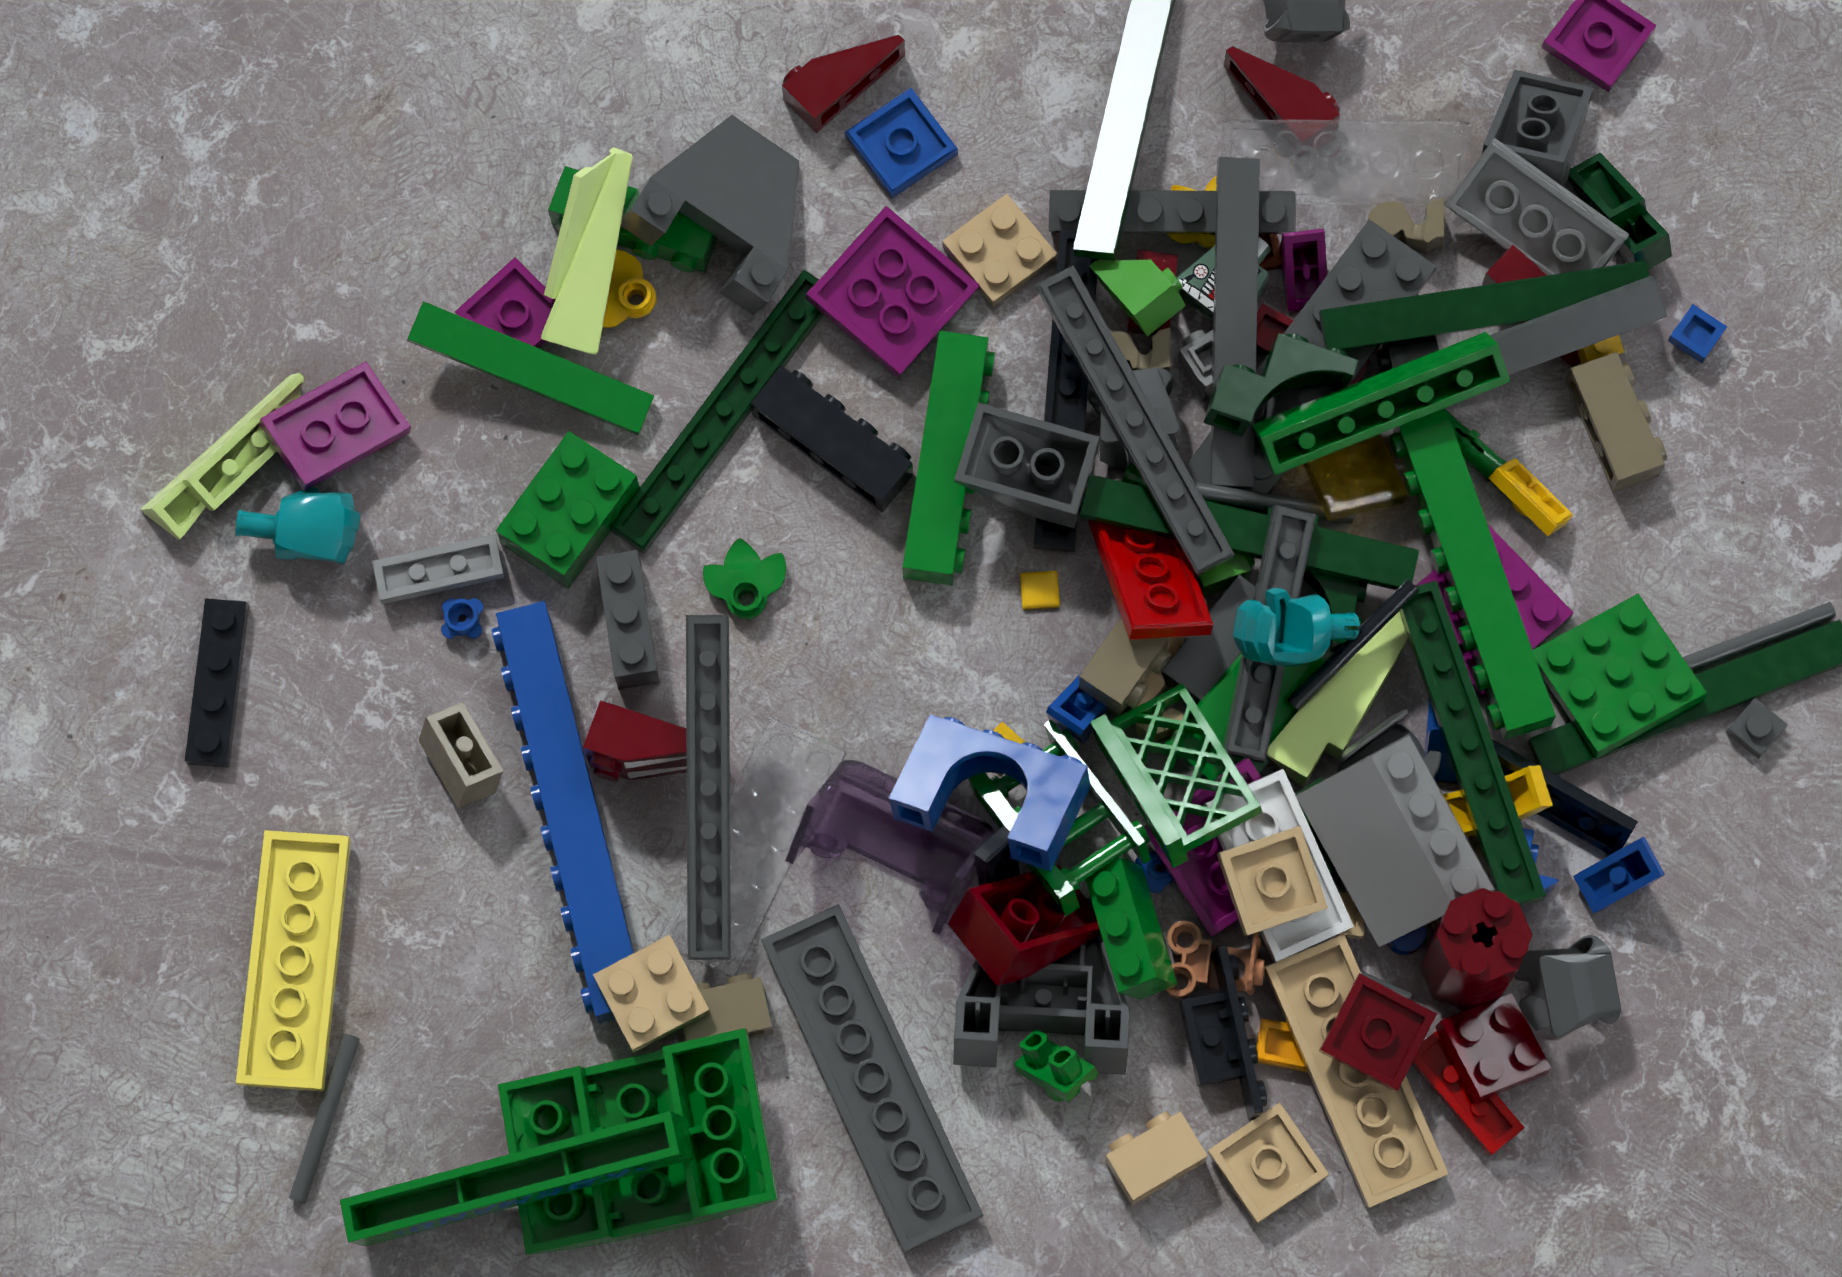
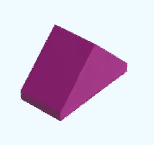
M1324 228L1282 234L1279 250L1288 311L1302 310L1327 276Z

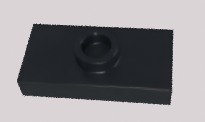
M1005 826L1001 827L974 852L979 886L1020 875L1019 862L1011 859L1007 839L1010 830Z

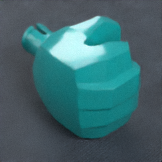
M311 487L306 491L301 490L284 496L281 499L279 511H276V515L238 510L235 536L273 540L276 559L297 560V558L337 562L339 565H344L349 553L353 551L355 536L359 530L360 513L354 508L352 494L337 492L320 493L318 488Z
M1272 588L1265 593V605L1257 600H1246L1237 608L1233 638L1242 655L1249 660L1277 666H1299L1324 656L1331 639L1355 640L1359 630H1349L1346 626H1360V622L1355 613L1331 614L1328 603L1319 595L1291 599L1286 590Z

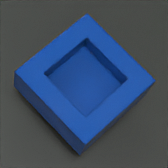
M1692 304L1670 335L1668 342L1700 363H1703L1724 334L1727 326Z

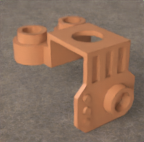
M1179 921L1173 924L1168 931L1167 940L1171 951L1175 955L1182 957V960L1171 965L1175 978L1178 976L1186 977L1188 985L1182 990H1177L1174 987L1165 990L1166 993L1174 999L1181 1000L1190 997L1195 992L1197 985H1204V988L1219 989L1212 953L1217 946L1213 945L1212 940L1202 939L1200 929L1193 922ZM1259 932L1253 934L1251 950L1227 947L1229 955H1235L1245 965L1243 977L1235 981L1237 992H1246L1248 995L1256 994V986H1262L1264 979L1265 960L1260 959L1261 939ZM1184 934L1191 935L1194 938L1193 944L1188 948H1182L1178 945L1179 937Z

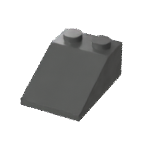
M1514 70L1483 144L1482 154L1491 141L1496 138L1564 187L1570 173L1594 87Z
M978 402L954 482L1035 518L1075 528L1089 476L1098 452L1100 437Z

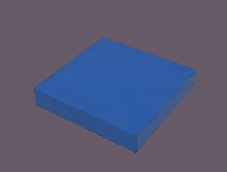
M909 88L845 131L846 139L891 198H894L958 155L956 145L912 88Z

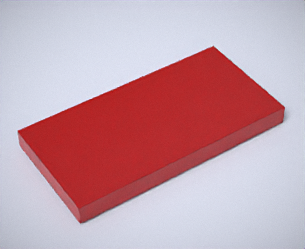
M1088 520L1129 640L1211 635L1214 624L1199 583L1175 539Z

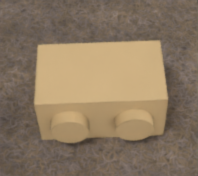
M1165 1111L1146 1123L1149 1129L1136 1138H1133L1132 1134L1128 1133L1108 1146L1111 1152L1106 1155L1105 1162L1131 1206L1206 1162L1208 1155L1181 1111L1173 1116H1170L1169 1112Z

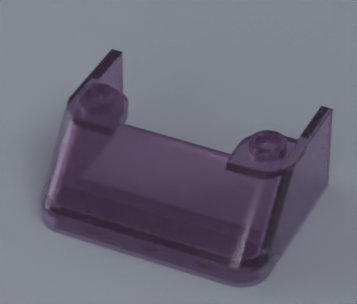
M842 761L807 804L785 861L793 864L806 847L821 858L840 856L847 848L921 883L920 898L928 909L939 913L932 932L940 935L966 894L977 872L974 852L994 835L993 828L983 819L949 803H946L933 832L893 819L889 796L898 779L860 761Z

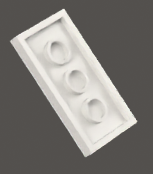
M1284 769L1247 784L1261 805L1263 813L1217 836L1225 851L1296 826H1301L1328 908L1260 931L1273 962L1282 960L1354 927ZM1225 794L1220 809L1233 812L1247 805L1243 797ZM1214 800L1203 805L1211 808Z

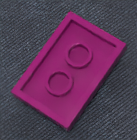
M367 361L260 418L259 424L304 491L409 434L411 430V425Z

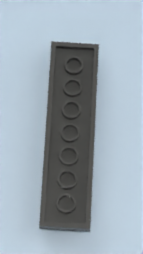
M1369 219L1285 331L1284 335H1300L1307 339L1310 344L1325 349L1319 316L1320 310L1416 296L1434 274L1437 266ZM1380 345L1342 350L1348 354V357L1358 360L1355 373L1347 386L1351 385ZM1267 357L1256 370L1257 375L1262 376ZM1308 385L1284 391L1268 400L1255 413V423L1340 390V388L1325 385ZM1211 432L1186 464V468L1194 483L1210 484ZM1255 435L1254 487L1242 490L1270 494L1287 471L1277 475L1273 474L1264 460ZM1223 504V505H1226V506H1231V507H1235V508H1239V509H1244V510H1248V511H1252V512H1257V511H1258V509H1255V508H1248V507H1242V506H1236V505Z
M837 904L761 939L903 1252H909L982 1218L983 1213L840 905Z

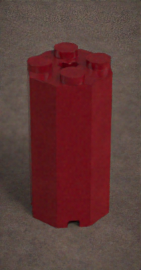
M1485 888L1450 901L1432 935L1420 965V970L1434 1000L1444 1004L1445 1002L1456 1006V1009L1466 1011L1502 996L1519 970L1533 935L1517 901L1508 898L1502 892H1492Z

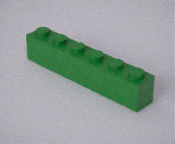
M939 331L902 566L903 579L953 586L954 573H963L966 549L958 547L960 534H968L972 509L965 508L966 495L975 494V491L955 483L954 479L978 402L986 405L989 403L990 391L983 390L984 377L993 376L996 352L989 351V337Z
M1483 332L1254 423L1252 427L1266 464L1273 474L1277 475L1511 381L1498 343L1487 332Z

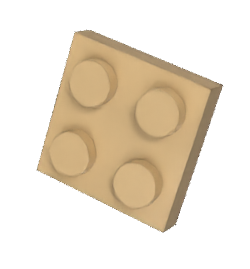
M1008 194L1002 196L942 241L943 248L958 266L980 285L978 290L992 307L1055 262L1058 257L1056 251Z
M1296 826L1216 853L1244 936L1328 908L1301 826Z
M670 934L593 974L633 1053L710 1013Z
M1280 1102L1210 1148L1207 1152L1256 1225L1329 1176L1328 1171Z

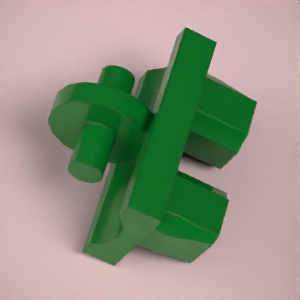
M1034 1030L1020 1042L1019 1046L1023 1055L1014 1063L1018 1074L1043 1087L1045 1094L1057 1102L1065 1100L1069 1103L1079 1094L1080 1087L1084 1083L1094 1080L1099 1075L1096 1067L1078 1057L1075 1050L1068 1046L1061 1047L1053 1043L1045 1033L1039 1030Z

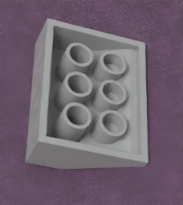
M1410 734L1296 795L1298 802L1378 947L1442 917L1451 900L1481 888L1490 891L1494 889L1492 882Z

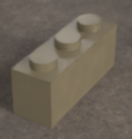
M1618 352L1571 368L1566 384L1612 493L1658 477L1665 465L1664 461L1667 460L1666 450L1661 439L1653 437L1648 425L1651 422L1650 413L1646 403L1643 400L1638 401L1632 388V386H1635V379L1629 364H1622Z

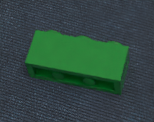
M1118 858L1085 879L1118 993L1141 1000L1176 986L1177 981L1143 867L1126 859Z

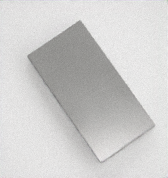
M1496 138L1491 141L1445 204V207L1505 250H1508L1512 245L1516 246L1546 275L1605 267L1629 235Z

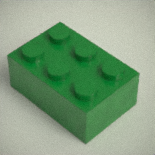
M568 431L495 530L500 544L569 589L610 533V526L640 488L637 475Z

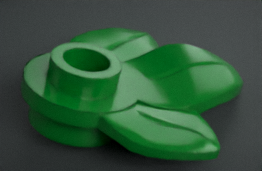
M740 538L728 550L724 566L710 564L703 567V579L708 592L712 596L726 601L729 611L740 619H753L759 616L766 608L768 596L782 587L786 575V561L782 553L772 554L760 560L755 550ZM743 594H751L755 598L754 602L748 606L742 605L739 599Z

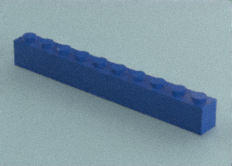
M545 601L496 613L498 627L491 628L497 653L505 651L508 666L501 667L507 692L515 690L518 702L517 706L511 707V712L516 730L525 731L528 745L521 746L526 771H535L538 785L530 787L536 811L544 809L548 825L541 826L540 829L546 851L554 850L558 864L550 867L556 892L564 890L568 906L560 907L566 932L574 930L578 945L570 948L576 973L584 971L588 987L580 989L587 1014L594 1012L598 1023H603L616 1018L593 974L633 954L634 950L549 611Z

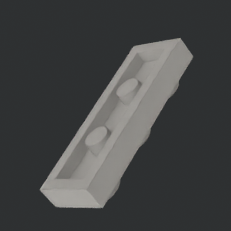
M495 534L372 561L381 604L505 578Z

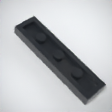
M205 598L185 754L187 765L226 768L230 766L249 612L247 601Z
M1492 739L1504 776L1528 766L1537 765ZM1541 767L1553 806L1536 814L1608 855L1624 847L1638 823L1637 820Z

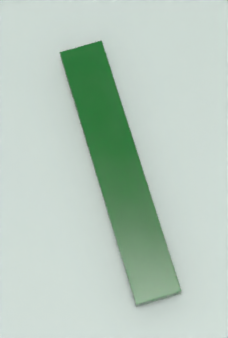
M424 301L407 338V342L635 435H639L654 399L652 394Z

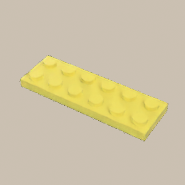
M264 830L236 1084L238 1086L324 1092L351 846L349 836Z

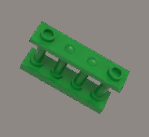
M1052 720L1046 722L1044 726L1050 745L1043 748V751L1060 757L1063 755L1073 756L1085 764L1077 754L1080 748L1067 729L1060 732ZM1089 768L1091 787L1088 793L1097 805L1075 819L1063 847L1107 818L1121 835L1069 870L1066 867L1059 870L1054 864L1050 872L1026 864L1065 916L1080 908L1075 891L1080 889L1078 884L1130 849L1134 851L1143 864L1151 860L1146 845L1151 840L1144 827L1138 820L1132 823L1129 821ZM986 773L969 777L968 781L974 796L999 829L1005 826L1011 831L1021 807L1018 805L1013 809L1006 798L1009 797L1008 792L1020 785V783L1005 774L1000 778L996 775L989 778Z

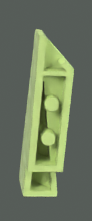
M614 147L609 150L610 155L593 167H584L573 176L544 292L545 296L556 300L543 329L541 339L595 355L599 350L633 158L632 154Z
M296 373L288 376L144 505L141 511L177 539H181L187 533L205 507L209 511H215L277 452L260 427V418L301 397V385L304 384L303 375Z
M1400 612L1294 715L1268 747V758L1279 768L1284 769L1285 773L1297 784L1305 787L1324 752L1339 760L1342 757L1407 644L1408 635Z

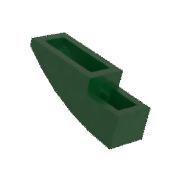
M1601 152L1570 169L1568 180L1578 197L1629 234L1617 251L1626 263L1647 260V266L1650 269L1672 257L1668 232L1646 210L1645 199Z

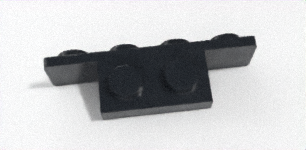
M1225 944L1217 946L1212 953L1220 993L1182 999L1179 1005L1197 1087L1239 1079L1248 1120H1253L1263 1113V1106H1267V1093L1263 1081H1257L1253 1064L1258 1063L1255 1041L1253 1038L1247 1039L1244 1022L1249 1021V1013L1244 996L1238 997L1235 981L1239 980L1240 976L1238 962L1235 955H1229L1227 945Z

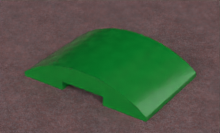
M746 1028L662 1047L663 1050L586 1068L576 1066L498 1084L509 1154L672 1111L684 1116L693 1155L692 1160L518 1206L526 1255L571 1250L661 1233L730 1216L778 1200L748 1030Z

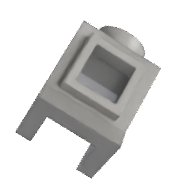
M1198 330L1182 341L1184 347L1179 349L1178 360L1203 400L1211 397L1213 330L1207 334L1203 330Z

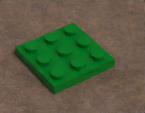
M1639 593L1533 650L1542 678L1596 758L1706 700V690Z

